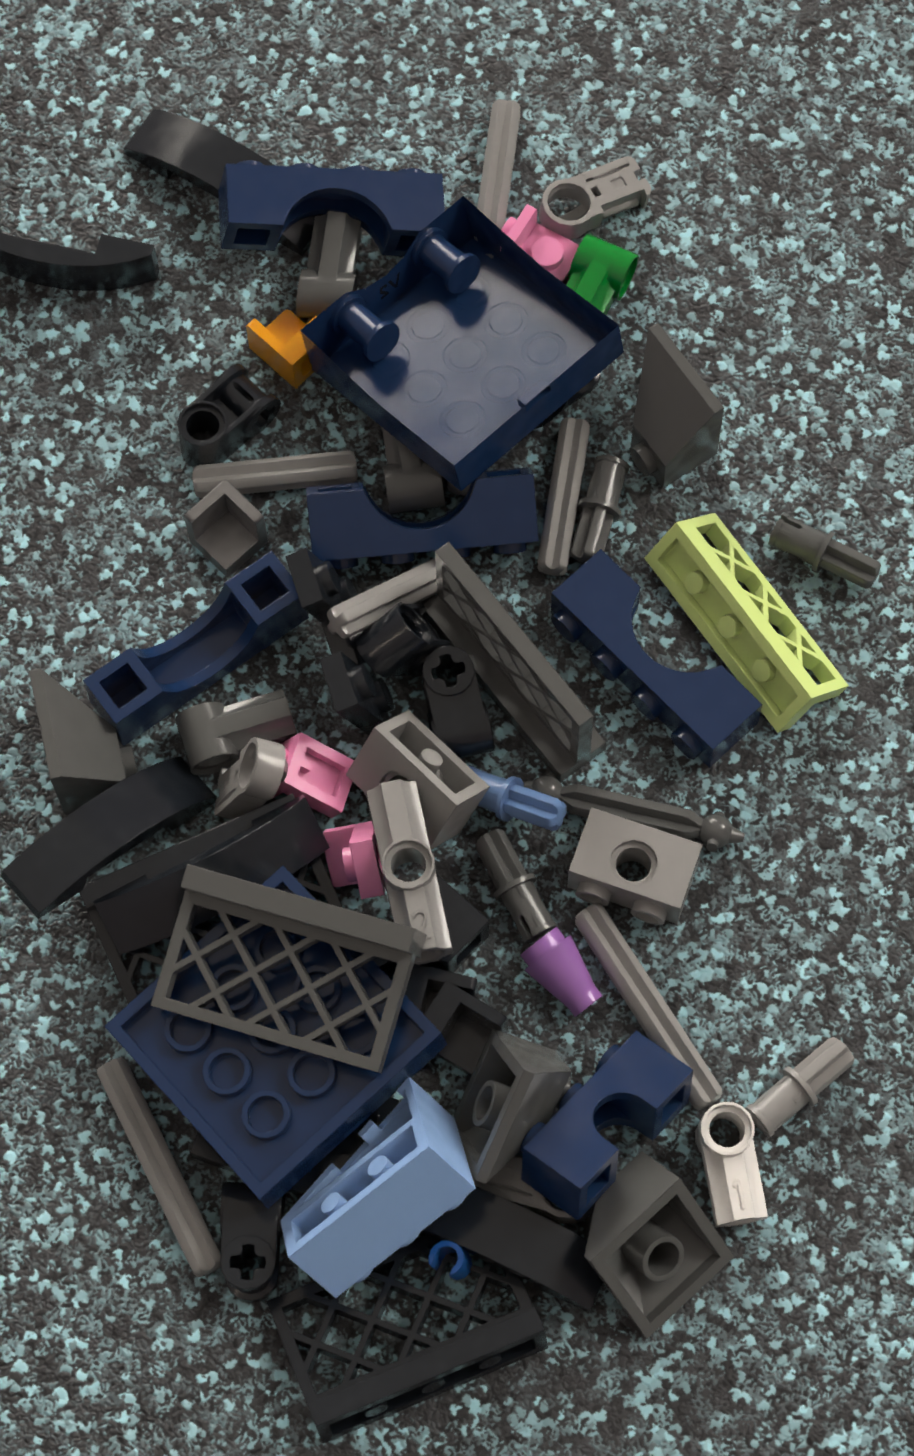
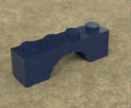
M245 160L236 164L226 163L218 189L221 249L275 251L284 232L295 222L312 215L336 211L347 213L353 219L361 221V227L373 238L382 255L405 256L418 233L445 211L442 174L425 173L417 168H405L399 171H377L360 165L349 166L345 169L318 168L310 163L272 166L264 165L254 160Z
M530 467L483 472L470 484L465 496L455 508L441 517L428 521H406L388 514L374 502L363 482L307 487L306 491L312 553L321 561H329L334 569L356 567L359 565L358 558L381 556L382 564L408 563L415 560L414 553L436 551L447 542H450L462 558L470 556V548L493 546V553L512 554L526 551V543L539 542L534 476Z
M600 549L552 592L551 614L553 616L551 621L565 639L572 643L578 639L592 653L590 656L592 663L605 678L610 681L618 678L632 692L630 695L631 700L644 716L650 720H655L658 717L673 732L671 739L685 756L692 760L699 757L710 768L758 724L762 703L722 665L700 672H680L666 668L651 659L639 645L632 626V621L639 607L641 587Z
M270 551L226 581L214 603L203 615L182 632L150 648L135 649L130 647L85 678L83 682L90 702L99 715L116 729L120 743L125 746L309 618L308 612L301 606L292 576L275 554Z

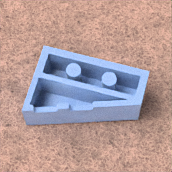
M410 1077L396 1090L404 1098L383 1122L377 1126L370 1119L361 1129L358 1135L365 1142L341 1169H338L331 1163L280 1220L288 1258L335 1298L353 1284L365 1280L376 1266L399 1248L411 1244L422 1230L445 1212L457 1208L465 1200L466 1196L476 1189L455 1118Z

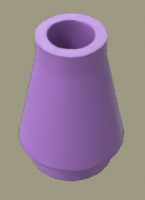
M558 927L552 929L520 955L528 965L524 971L563 1003L574 1017L603 996L595 986L572 936L569 935L565 938Z

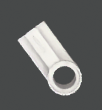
M721 1102L713 1105L705 1112L695 1131V1142L699 1152L702 1154L715 1228L749 1224L768 1218L753 1141L754 1122L751 1114L743 1106L734 1102ZM717 1119H727L733 1122L740 1133L739 1143L732 1147H722L716 1144L709 1133L710 1123Z

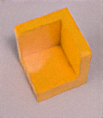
M284 310L267 327H264L255 318L246 325L249 348L292 387L298 388L314 373L300 331L307 324L291 310Z

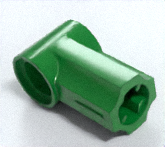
M587 234L575 253L569 270V281L566 285L606 315L614 299L620 300L628 289L634 276L639 256L596 236Z

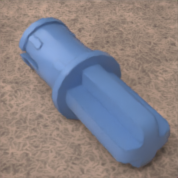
M468 765L490 786L478 806L496 813V817L499 820L508 822L514 817L551 831H556L562 826L563 818L567 813V805L563 801L524 787V782L519 777L511 776L506 779Z

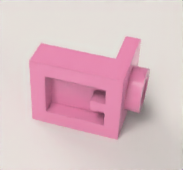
M527 204L517 219L510 217L501 230L540 266L566 285L569 281L568 275L571 263L579 244L538 224L537 209Z
M302 732L281 743L285 746L288 771L285 780L280 783L274 797L282 793L286 795L293 793L295 798L304 795L311 808L330 818L342 813L353 782L346 773L354 760Z
M372 821L324 830L323 835L330 847L325 851L332 885L334 887L358 884L361 899L384 895L386 888L384 886L382 866Z

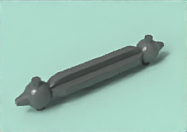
M547 773L536 778L534 781H523L524 787L563 801L567 805V812L572 815L588 818L591 807L685 839L700 838L702 843L706 845L707 850L711 852L717 851V849L726 846L728 843H740L744 840L745 833L733 827L725 817V814L720 811L703 819L690 809L581 784L562 786L554 773Z

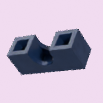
M637 1030L621 1047L617 1044L611 1046L600 1059L596 1067V1073L584 1085L581 1083L573 1085L563 1097L558 1112L546 1124L539 1122L527 1133L520 1147V1151L523 1153L521 1180L578 1221L616 1181L619 1148L603 1138L598 1132L608 1126L625 1125L638 1130L653 1141L689 1103L693 1069Z

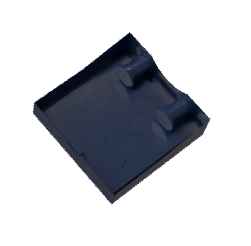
M464 196L418 233L406 255L386 276L365 289L345 293L300 330L312 370L460 491L464 490L624 353L620 328L616 322L540 266ZM490 253V254H492L494 257L491 259V258H490L489 256H487L486 254Z
M284 865L262 884L316 900ZM231 916L236 928L250 922ZM221 920L197 942L200 949L228 934L223 921ZM263 925L242 937L256 966L285 950L275 929ZM287 932L293 945L307 938ZM321 941L298 954L312 982L342 966L331 944ZM234 942L205 958L219 987L248 971ZM343 948L349 961L363 954ZM190 950L183 955L182 960L192 955ZM290 959L261 974L275 1003L305 987ZM373 960L355 970L370 999L391 987L392 980ZM197 963L177 974L170 999L190 1004L211 992ZM347 975L318 991L332 1020L362 1004ZM159 977L104 1026L268 1209L388 1100L408 1077L412 1078L448 1045L442 1033L404 995L382 1073H377L153 1007L151 1002ZM253 980L224 995L235 1018L246 1021L267 1009ZM310 996L281 1012L292 1035L304 1037L325 1025ZM216 1001L203 1007L204 1009L222 1014ZM386 1001L375 1007V1010L378 1013L380 1019L382 1017ZM366 1012L339 1027L338 1031L350 1052L370 1057L377 1031ZM273 1017L259 1024L279 1030ZM330 1034L316 1040V1042L336 1047Z

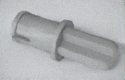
M831 1037L795 1068L792 1069L786 1066L782 1070L784 1077L755 1102L746 1106L745 1109L751 1114L753 1122L758 1129L767 1137H772L777 1129L805 1105L815 1106L818 1103L817 1095L853 1065L854 1056L841 1040Z

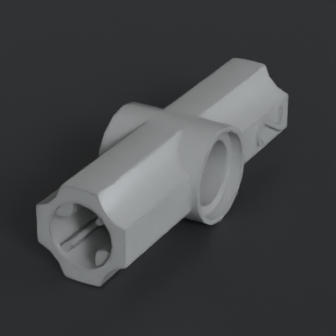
M401 779L380 783L374 789L366 791L393 922L416 928L427 935L421 957H416L414 964L420 965L439 961L442 957L453 954V948L438 884L435 858L430 847L416 781H403ZM406 862L420 864L425 869L424 874L412 882H404L393 875L395 870Z

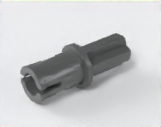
M598 455L596 457L586 496L581 498L577 504V510L581 514L571 545L570 556L581 565L587 562L600 549L605 552L612 523L617 522L621 516V510L617 506L630 466L626 461L616 456Z
M785 512L781 515V519H778L768 542L769 546L789 553L812 565L811 570L815 573L824 568L865 589L870 588L874 584L881 568L879 561L836 541V532L831 530L827 534Z
M496 829L481 836L476 842V850L497 888V891L493 894L496 901H503L516 924L515 926L524 944H529L542 938L557 927L546 909L534 885V882L537 880L535 874H527L505 831Z

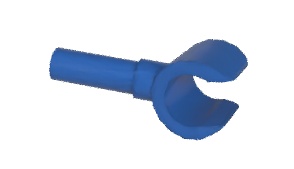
M449 1240L440 1241L435 1244L430 1250L428 1257L429 1265L433 1269L438 1270L446 1254L457 1253L458 1260L451 1269L449 1277L453 1280H461L470 1273L472 1259L469 1253L462 1247Z

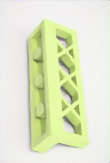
M716 513L676 522L644 557L734 677L762 703L761 712L777 733L790 729L814 704L839 696L849 686ZM706 533L717 549L711 547L701 534ZM738 581L744 583L750 592L744 590ZM771 624L777 626L784 636L778 634ZM805 668L811 670L821 684L817 685Z

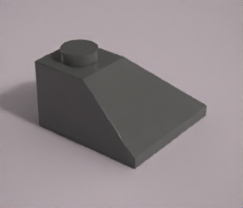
M656 323L648 329L629 452L640 472L645 476L652 474L661 487L665 488L717 454L724 406L660 324Z
M41 668L29 670L50 780L65 815L71 814L100 793L138 772L132 745L122 747L116 729Z
M492 1029L453 1116L471 1174L476 1181L486 1184L520 1152L521 1144L530 1129L539 1122L546 1124L551 1119L555 1108H559L563 1097L570 1089V1074L572 1071L556 1050Z
M641 1151L616 1174V1181L596 1201L584 1257L641 1335L648 1339L734 1258V1255L682 1180Z

